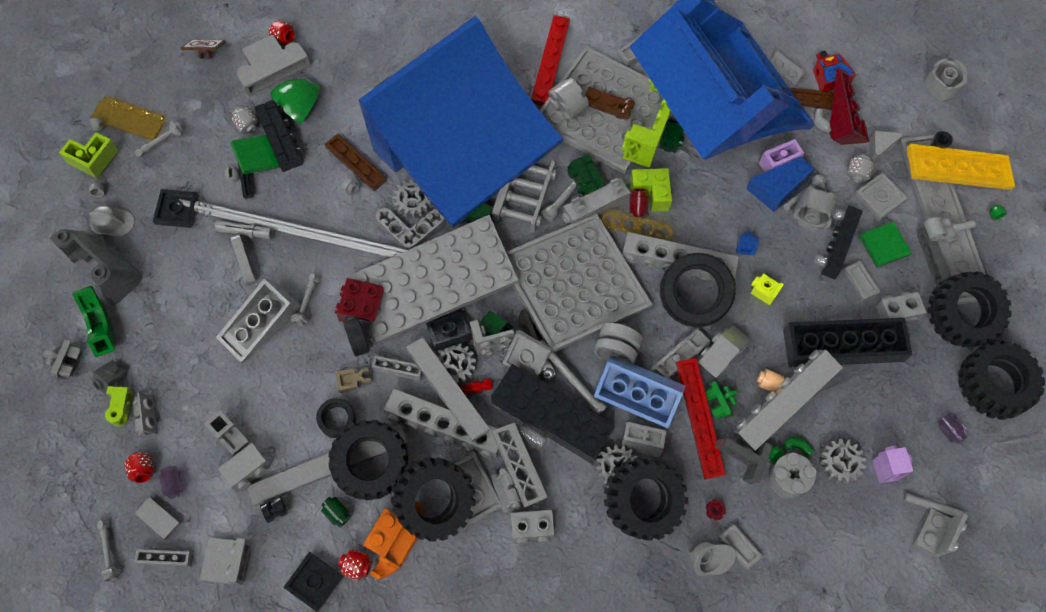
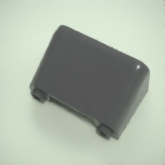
M61 229L50 237L52 242L73 263L78 259H82L87 263L94 259L98 263L91 271V279L115 304L120 302L141 283L140 273L101 235Z

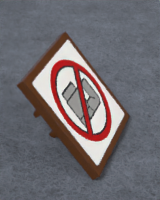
M190 40L181 47V50H199V59L203 58V52L207 54V59H210V51L218 50L225 44V40Z

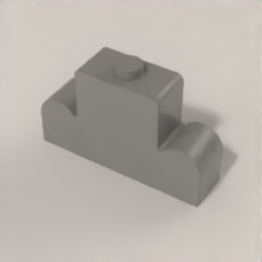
M270 35L243 48L242 51L249 65L241 66L237 70V76L247 96L250 97L311 66L308 56L301 45L292 42L287 44L285 49H282L276 38Z

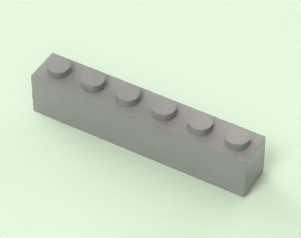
M827 350L814 351L808 357L810 360L805 365L803 363L794 370L795 374L791 378L787 377L780 383L781 387L776 392L772 391L769 393L762 405L759 404L752 409L750 417L742 419L736 425L737 429L734 432L749 448L756 451L843 368Z

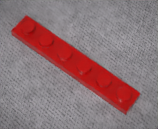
M553 16L531 97L534 104L544 105L550 97L548 92L554 85L570 18Z
M697 358L677 361L676 366L680 383L685 385L683 395L704 480L725 476L720 450L715 448L717 438Z

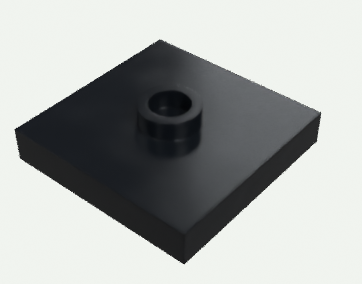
M161 189L152 222L154 225L191 228L195 214L194 204L198 201L199 194L190 191ZM179 199L191 201L190 207L183 206Z
M462 310L426 323L436 351L473 340L471 330Z
M309 552L283 588L314 611L319 612L344 576Z

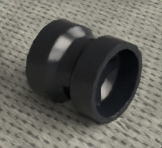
M280 495L271 502L260 504L262 514L267 523L274 521L278 516L283 517L288 514Z

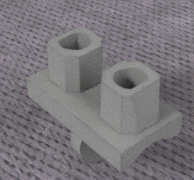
M65 339L59 354H57L59 350L57 346H53L51 351H44L43 356L48 358L46 365L52 366L53 361L56 360L51 370L52 376L56 378L59 375L71 377L74 366L66 364L65 361L67 357L78 360L81 353L80 348L72 345L71 341Z

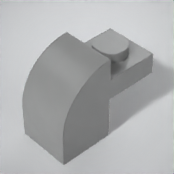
M221 410L204 423L232 455H235L249 442Z

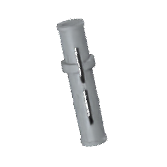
M217 220L215 224L216 232L249 236L252 239L258 237L271 240L273 237V228L260 227L257 224L245 225Z

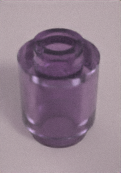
M951 413L937 422L940 426L939 429L951 443L956 442L959 444L967 438L966 433L968 430Z
M177 466L161 469L159 478L163 496H167L169 499L179 497L180 493L184 491L181 472Z

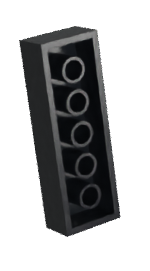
M905 318L789 322L783 330L789 367H798L802 363L805 365L810 360L808 357L816 350H827L840 365L905 362L912 355Z
M514 364L511 365L491 395V403L592 465L615 428L614 424Z

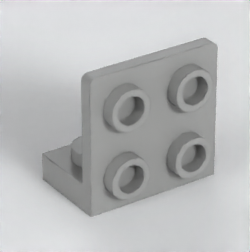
M478 320L470 322V330L473 336L472 341L477 356L482 355V357H486L495 351H508L515 336L513 329L486 337L483 325L479 326Z
M933 508L929 509L913 545L935 558L954 552L960 543L958 540L960 533H963L967 527L966 519L968 515L962 513L956 517L949 518Z
M209 538L200 580L242 586L251 542L241 538H237L236 541Z

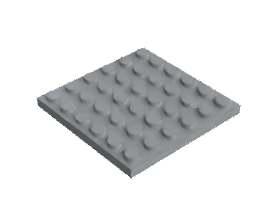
M585 46L562 80L567 77L568 79L572 78L583 90L581 92L583 98L588 87H592L623 99H632L635 105L630 110L631 115L629 119H622L587 107L574 118L565 121L561 116V111L555 110L551 106V97L545 102L540 112L563 137V142L586 154L589 153L593 158L597 157L604 164L625 174L632 164L631 161L622 159L624 151L621 148L626 132L632 129L633 124L652 129L663 98L659 93L650 91L651 83H648L650 78Z
M597 213L506 252L519 280V283L514 284L513 287L544 342L553 349L552 352H556L601 331L605 323H619L651 308L653 305Z

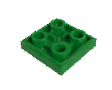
M266 135L232 140L230 143L243 174L276 169L279 166Z
M894 222L859 235L876 268L911 255L910 249Z

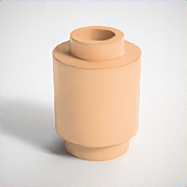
M765 369L764 372L760 371L756 381L759 382V387L770 392H776L781 387L780 383L784 380V376Z

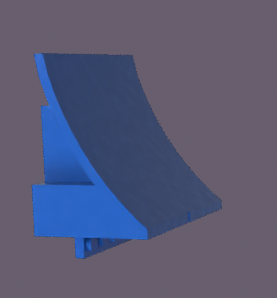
M678 0L629 46L704 160L763 137L794 130H810L815 126L743 22L720 9L714 0Z
M476 16L358 99L373 151L395 173L404 167L418 187L452 227H455L473 210L496 195L502 187L509 182L511 183L563 142V137L553 128L518 83L491 41L480 19Z

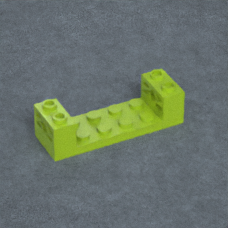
M649 79L648 83H651L650 91H655L659 93L654 84L652 83V81ZM665 99L662 101L652 129L633 124L632 129L627 130L621 148L624 151L622 159L650 168L671 113Z

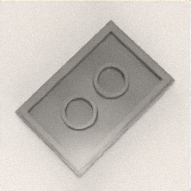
M475 453L454 463L465 471L464 473L470 477L472 481L470 484L475 489V494L472 495V498L476 502L475 506H471L470 509L473 512L472 517H467L465 520L467 527L502 508L497 493ZM444 482L446 488L448 489L451 495L450 487L446 482Z

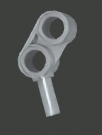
M940 217L930 218L923 223L929 240L941 243L955 240L958 237L957 232L976 227L974 220L955 224L952 223L951 219L941 220Z

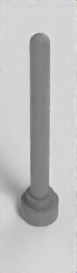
M593 158L595 165H597L600 161L599 158ZM574 180L553 205L546 206L542 210L541 214L547 221L552 222L557 217L558 209L576 189Z
M551 352L549 359L588 401L592 412L600 415L606 410L608 406L603 401L596 400L554 352Z

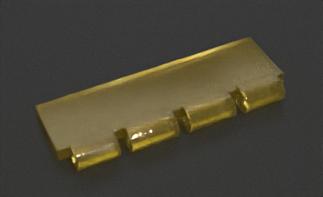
M105 96L103 101H99L90 117L100 118L104 121L102 122L103 124L151 141L157 138L164 125L163 115L150 112L138 106L134 107L132 104L118 101L109 96Z

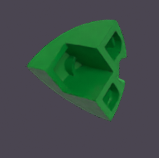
M292 79L277 85L270 92V95L276 103L284 108L285 113L299 124H302L318 97L320 86L309 80Z

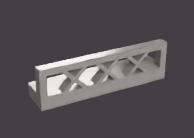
M515 422L493 430L491 433L524 508L544 502L548 498ZM505 432L509 444L502 442L498 434ZM510 449L513 451L517 463L509 460L508 452ZM518 468H520L525 482L517 478L516 472ZM526 487L531 492L532 500L527 501L524 494Z

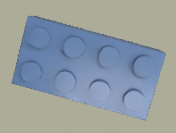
M611 355L594 397L669 428L683 395L685 385Z

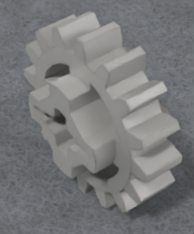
M410 179L409 183L403 181V186L397 185L398 191L393 190L394 197H392L394 208L395 210L398 209L400 215L404 212L406 218L409 214L413 218H415V214L421 217L422 211L428 212V207L432 206L430 200L418 185L413 183L412 179Z
M460 343L458 347L454 345L450 348H444V351L438 350L439 356L437 358L442 363L444 358L447 357L443 366L449 374H454L451 377L457 385H459L460 380L466 383V377L472 378L471 372L476 370L475 366H473L476 364V359H472L474 353L469 352L468 346L463 349L462 343ZM451 359L453 360V362H455L456 364H458V368H457V366H455L454 364H452ZM468 362L466 370L463 371V367L467 365L466 363Z
M839 439L837 443L834 440L831 441L829 446L826 445L823 448L825 452L820 454V457L824 458L820 465H825L826 467L823 473L829 472L828 478L835 477L836 483H839L841 480H843L844 484H847L849 480L851 482L856 481L857 477L859 478L863 475L861 471L866 469V466L862 464L866 461V458L860 456L863 450L857 451L858 445L851 446L850 440H847L845 443H843L842 439ZM836 450L835 456L831 457L832 452ZM855 465L853 472L850 473L851 467Z
M616 444L613 450L607 447L606 453L601 451L600 457L602 459L597 458L596 461L600 466H597L595 470L601 472L598 475V479H605L603 485L609 483L607 482L609 476L615 475L613 473L615 466L621 462L633 461L634 458H638L637 455L631 456L632 449L627 452L624 445L621 449H618ZM604 463H606V466H608L609 468L608 473H606Z

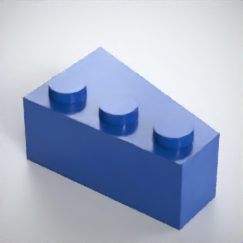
M799 157L751 178L747 190L774 212L810 178L815 168L802 157Z

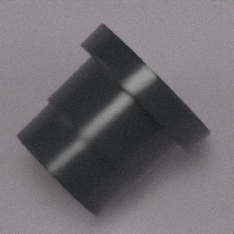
M939 131L935 134L931 146L943 149L948 148L952 144L953 138L948 132Z

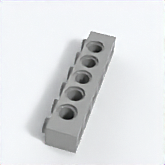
M627 232L622 254L628 263H639L649 268L657 267L666 271L676 260L675 258L692 253H705L722 260L731 270L733 278L736 275L739 258L734 255ZM638 250H644L646 253H640ZM657 254H662L665 257L661 258ZM691 269L682 274L684 276H697L702 280L715 281L708 272L701 269Z
M393 389L384 408L387 419L396 423L398 421L404 422L407 427L414 430L417 428L422 429L425 434L431 437H435V435L443 438V441L449 444L458 443L467 451L476 450L485 458H497L499 449L491 432L498 428L487 425L490 431L483 435L487 440L484 443H478L476 440L472 442L467 434L465 436L457 434L463 428L450 410ZM405 408H412L410 414L405 415L402 413ZM423 415L431 416L430 420L426 422L420 419ZM441 422L449 423L446 429L439 428ZM505 432L498 434L502 442L505 438Z

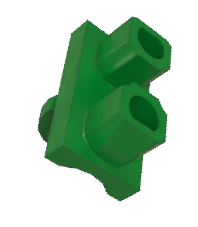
M716 381L710 383L712 387L705 390L707 402L709 403L717 398L720 402V405L711 409L715 418L719 419L725 416L730 418L734 416L727 401L729 400L732 406L736 405L735 397L739 395V392L737 390L731 391L729 386H725L723 389L726 394L723 395Z

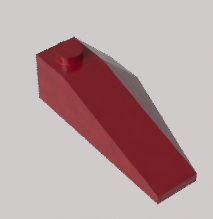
M839 68L836 71L830 136L833 141L841 145L869 142L865 121L860 120L858 111L861 110L859 104L857 105L852 97L855 95L849 74Z

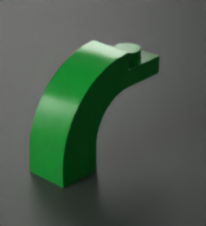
M92 285L74 291L72 296L84 317L88 330L87 343L95 358L115 351V336L102 299H99Z

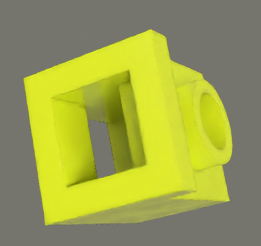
M763 274L761 278L757 276L751 284L754 287L751 294L770 306L784 284H779Z

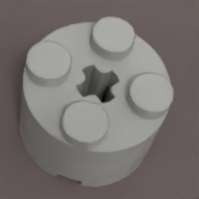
M941 59L928 74L924 87L940 102L952 99L958 95L967 82L968 70L957 60Z
M565 78L548 92L552 99L550 101L551 106L555 110L561 111V116L565 121L574 118L589 106L587 97L583 98L581 95L583 90L572 78Z
M808 187L806 191L799 195L794 219L797 218L798 224L806 229L818 230L819 227L828 228L831 225L836 207L835 195L817 190L814 187Z
M796 453L784 455L769 471L770 486L782 498H799L814 485L816 469L802 455Z

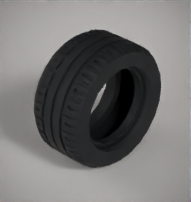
M705 253L687 254L675 260L665 271L660 284L661 302L670 317L677 322L690 327L708 326L721 320L731 309L736 295L735 279L728 266L717 257ZM691 269H701L708 272L718 285V296L715 303L703 312H694L686 309L679 302L676 295V285L679 277Z

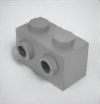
M251 443L219 467L218 470L228 484L238 492L249 487L250 482L255 478L263 476L271 466L253 443Z
M552 510L510 513L512 542H517L518 545L529 544V540L547 543L550 542V539L554 538Z

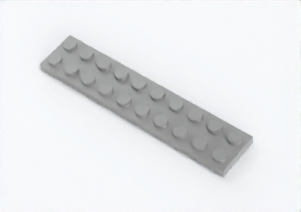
M935 135L901 139L898 144L925 221L933 217H940L941 220L951 219L952 223L955 224L967 222L953 183L912 179L906 147L909 144L931 146ZM970 229L957 232L958 237L951 242H938L951 276L969 271L983 272L986 275ZM963 292L959 297L957 305L978 301L971 294Z

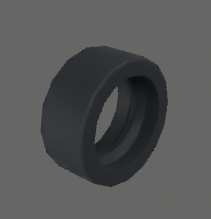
M359 318L343 322L354 356L370 352Z
M333 398L321 404L317 411L316 421L318 427L326 436L337 438L339 436L338 433L342 429L345 430L352 423L356 424V415L353 407L347 401ZM336 407L345 409L348 414L346 425L340 429H331L325 424V415L329 410Z

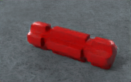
M490 378L484 379L483 382L479 380L464 384L465 386L458 385L462 392L467 395L482 392L484 389L485 391L493 389Z

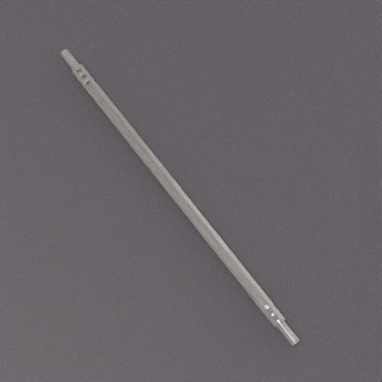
M179 199L183 206L190 207L191 201ZM196 201L194 204V211L250 225L257 224L260 227L273 228L276 231L388 257H393L407 251V249L200 201Z

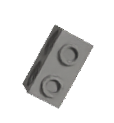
M904 292L897 297L886 296L876 306L880 319L905 318L906 323L920 320L927 313L918 292Z

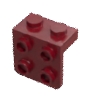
M347 278L345 285L341 287L340 303H337L335 308L338 321L345 322L348 317H358L361 320L374 322L382 299L383 286Z

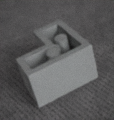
M732 326L730 329L725 328L713 338L712 342L714 344L711 348L707 347L701 353L702 359L698 363L717 378L744 351L752 340L735 326Z

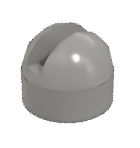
M89 118L93 133L104 129L105 125H99V123L104 122L102 119Z
M228 167L225 170V177L229 182L234 183L240 179V172L236 167Z
M96 181L92 182L89 185V195L92 197H102L105 190L104 185L96 183Z

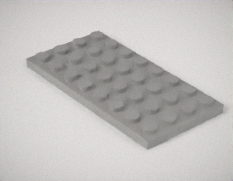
M490 215L350 275L351 279L381 285L384 288L376 320L374 322L368 321L377 344L519 283Z

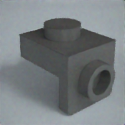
M111 360L93 371L92 384L96 390L107 395V387L126 377L127 371Z

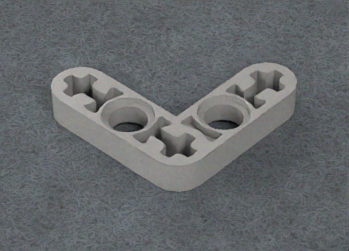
M382 208L376 213L378 224L403 249L407 250L421 245L445 224V218L437 209L430 211L410 229L387 208ZM381 216H388V220L391 223L389 224L386 219H382ZM435 216L438 218L440 216V220H434L433 217ZM395 226L402 227V231L399 233L392 232V228ZM425 226L428 228V231L425 234H421L418 232V229ZM407 239H408V240H412L413 243H412V244H410V243H407V244H406V240H407Z

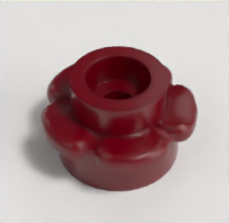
M713 500V502L706 504L705 508L708 518L716 521L723 518L726 509L720 501Z

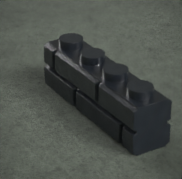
M271 100L265 102V104L255 106L256 113L282 172L301 166L303 154L300 147L296 148L294 145L297 141L294 134L288 131L291 127L287 118L284 120L282 118L285 114L281 105L277 106L276 102Z

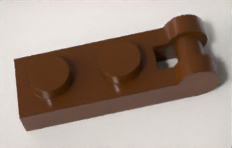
M588 87L585 94L589 102L588 107L622 119H629L631 115L630 110L635 105L632 99H623L592 87Z

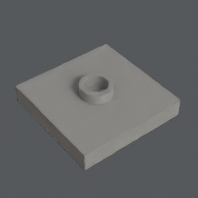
M883 172L855 192L859 200L878 220H881L908 199Z
M518 330L502 364L509 368L514 364L539 379L553 349Z

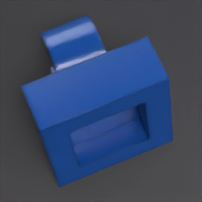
M744 232V235L739 236L736 253L755 256L759 237H753L752 232Z

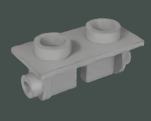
M778 50L770 61L779 73L795 85L806 74L804 68L801 69L788 59L784 53Z
M138 393V397H135L132 402L134 416H140V418L135 420V432L138 434V437H144L147 435L146 433L157 434L153 396Z
M507 468L499 470V474L491 475L490 477L503 512L509 513L522 510L521 499L518 498Z

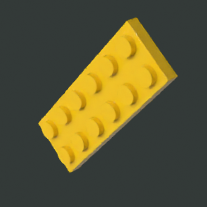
M909 144L906 147L912 179L1012 190L1015 187L1009 155L952 148L943 149L918 144Z

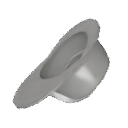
M99 206L89 213L91 217V230L100 235L123 236L128 234L134 227L135 220L133 215L123 209Z
M701 542L693 550L688 551L694 565V571L699 576L723 574L733 566L736 559L734 548L725 544L714 545L709 542Z

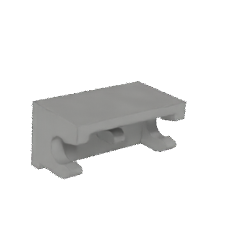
M626 422L621 448L624 445L626 451L632 449V452L660 458L664 449L666 430Z

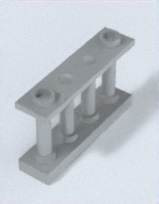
M551 161L549 169L533 165L526 170L547 176L544 184L517 177L511 183L509 182L502 187L492 211V221L499 223L501 217H512L531 222V232H535L536 226L540 227L542 221L540 214L552 179L555 180L557 175L555 161ZM519 185L542 192L539 200L514 194L510 191L511 187ZM512 200L535 206L534 216L507 209L505 206L506 202Z

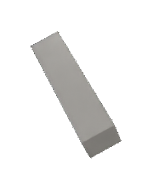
M380 356L374 357L373 371L421 381L422 371L417 364Z
M137 549L134 563L139 565L191 567L193 553Z

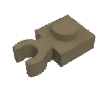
M355 368L335 372L339 393L359 389L358 383L366 385L372 383L371 378H363L365 374L370 373L369 368H363L359 373H356Z

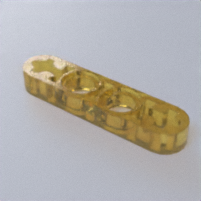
M608 211L602 216V223L607 228L662 240H669L673 234L672 228L667 224L613 211ZM609 214H612L613 219L618 220V216H622L620 228L616 227L617 223L615 222L608 225L605 217H609ZM627 218L633 221L631 229L623 227V221ZM643 223H649L652 227L651 231L647 234L641 231ZM654 225H659L657 227L659 230H663L666 227L670 234L662 238V235L656 232V236H652Z

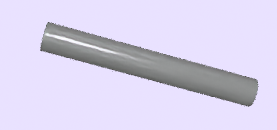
M907 492L904 495L905 501L929 509L933 508L950 516L956 517L962 513L968 515L965 511Z

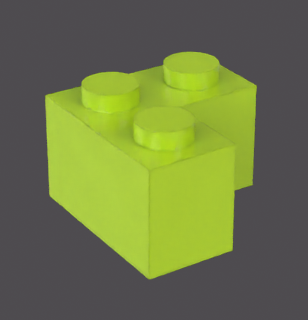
M95 132L85 146L69 139L59 154L67 164L98 178L119 150L111 139Z
M669 169L632 170L630 176L631 194L633 189H646L650 199L651 212L669 211L672 203Z

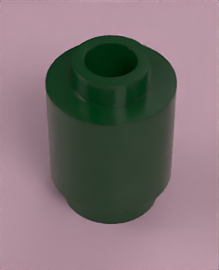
M329 497L321 505L323 507L321 512L334 526L337 525L339 528L345 525L352 517L349 514L350 510L337 497Z

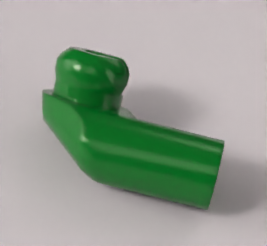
M789 436L784 441L786 449L799 448L806 457L814 452L803 438Z

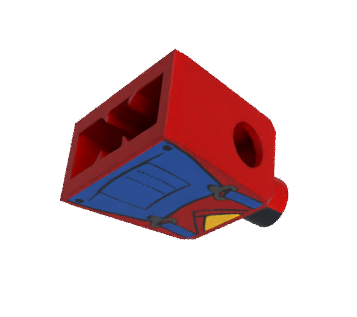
M821 51L817 54L818 61L813 69V73L820 91L829 92L834 90L836 71L839 68L849 74L852 83L856 73L840 54L830 57L826 51Z

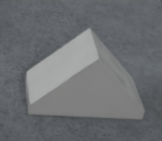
M874 131L869 140L871 161L875 163L898 144L903 135L895 132Z

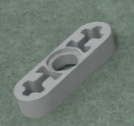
M241 235L231 236V242L246 284L256 282Z

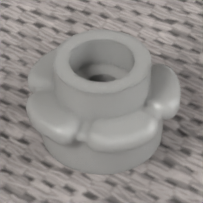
M347 178L342 184V189L347 195L355 194L359 190V181Z

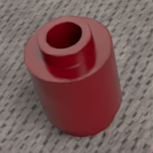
M633 189L632 194H630L629 212L633 213V216L643 217L644 214L648 213L649 195L646 189Z

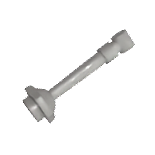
M171 121L169 131L150 143L143 145L142 148L136 149L135 155L141 157L143 153L148 152L152 147L172 134L181 136L183 129L178 122L173 123Z
M816 174L811 176L812 184L808 187L818 189L826 187V180L822 175ZM806 189L795 197L790 198L787 203L781 204L780 209L782 211L789 210L790 207L796 204L799 195L806 191Z
M315 274L309 276L310 282L308 283L299 313H294L290 316L292 323L296 326L302 327L308 323L304 312L311 294L319 282V278Z
M99 521L97 528L101 529L100 538L102 539L106 568L99 575V579H103L104 582H111L117 579L121 571L111 565L109 530H107L110 523L108 521Z

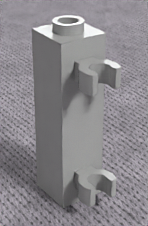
M615 178L610 181V184L581 198L576 197L572 199L571 203L563 206L562 219L565 224L570 225L596 213L599 216L627 202L630 191L621 178Z

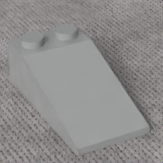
M264 278L216 338L241 363H244L289 321L290 316L299 309L300 305L275 281Z

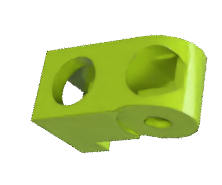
M108 386L106 394L111 397L109 408L105 412V418L114 426H123L129 418L134 392L128 387Z

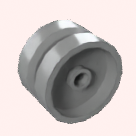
M603 324L599 334L601 339L597 340L593 351L595 355L606 362L613 355L634 364L638 355L636 351L640 349L643 340L641 334L622 324Z

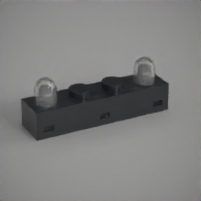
M850 205L845 211L835 209L833 219L840 221L839 226L836 225L833 230L832 236H834V240L829 242L826 249L829 253L827 257L817 254L813 258V262L816 265L823 267L821 275L835 280L841 272L863 210Z

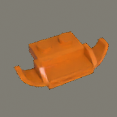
M415 501L416 510L423 516L422 504ZM385 508L363 544L365 548L380 556L377 566L370 573L371 576L378 580L392 575L402 567L418 539L398 522L393 512Z

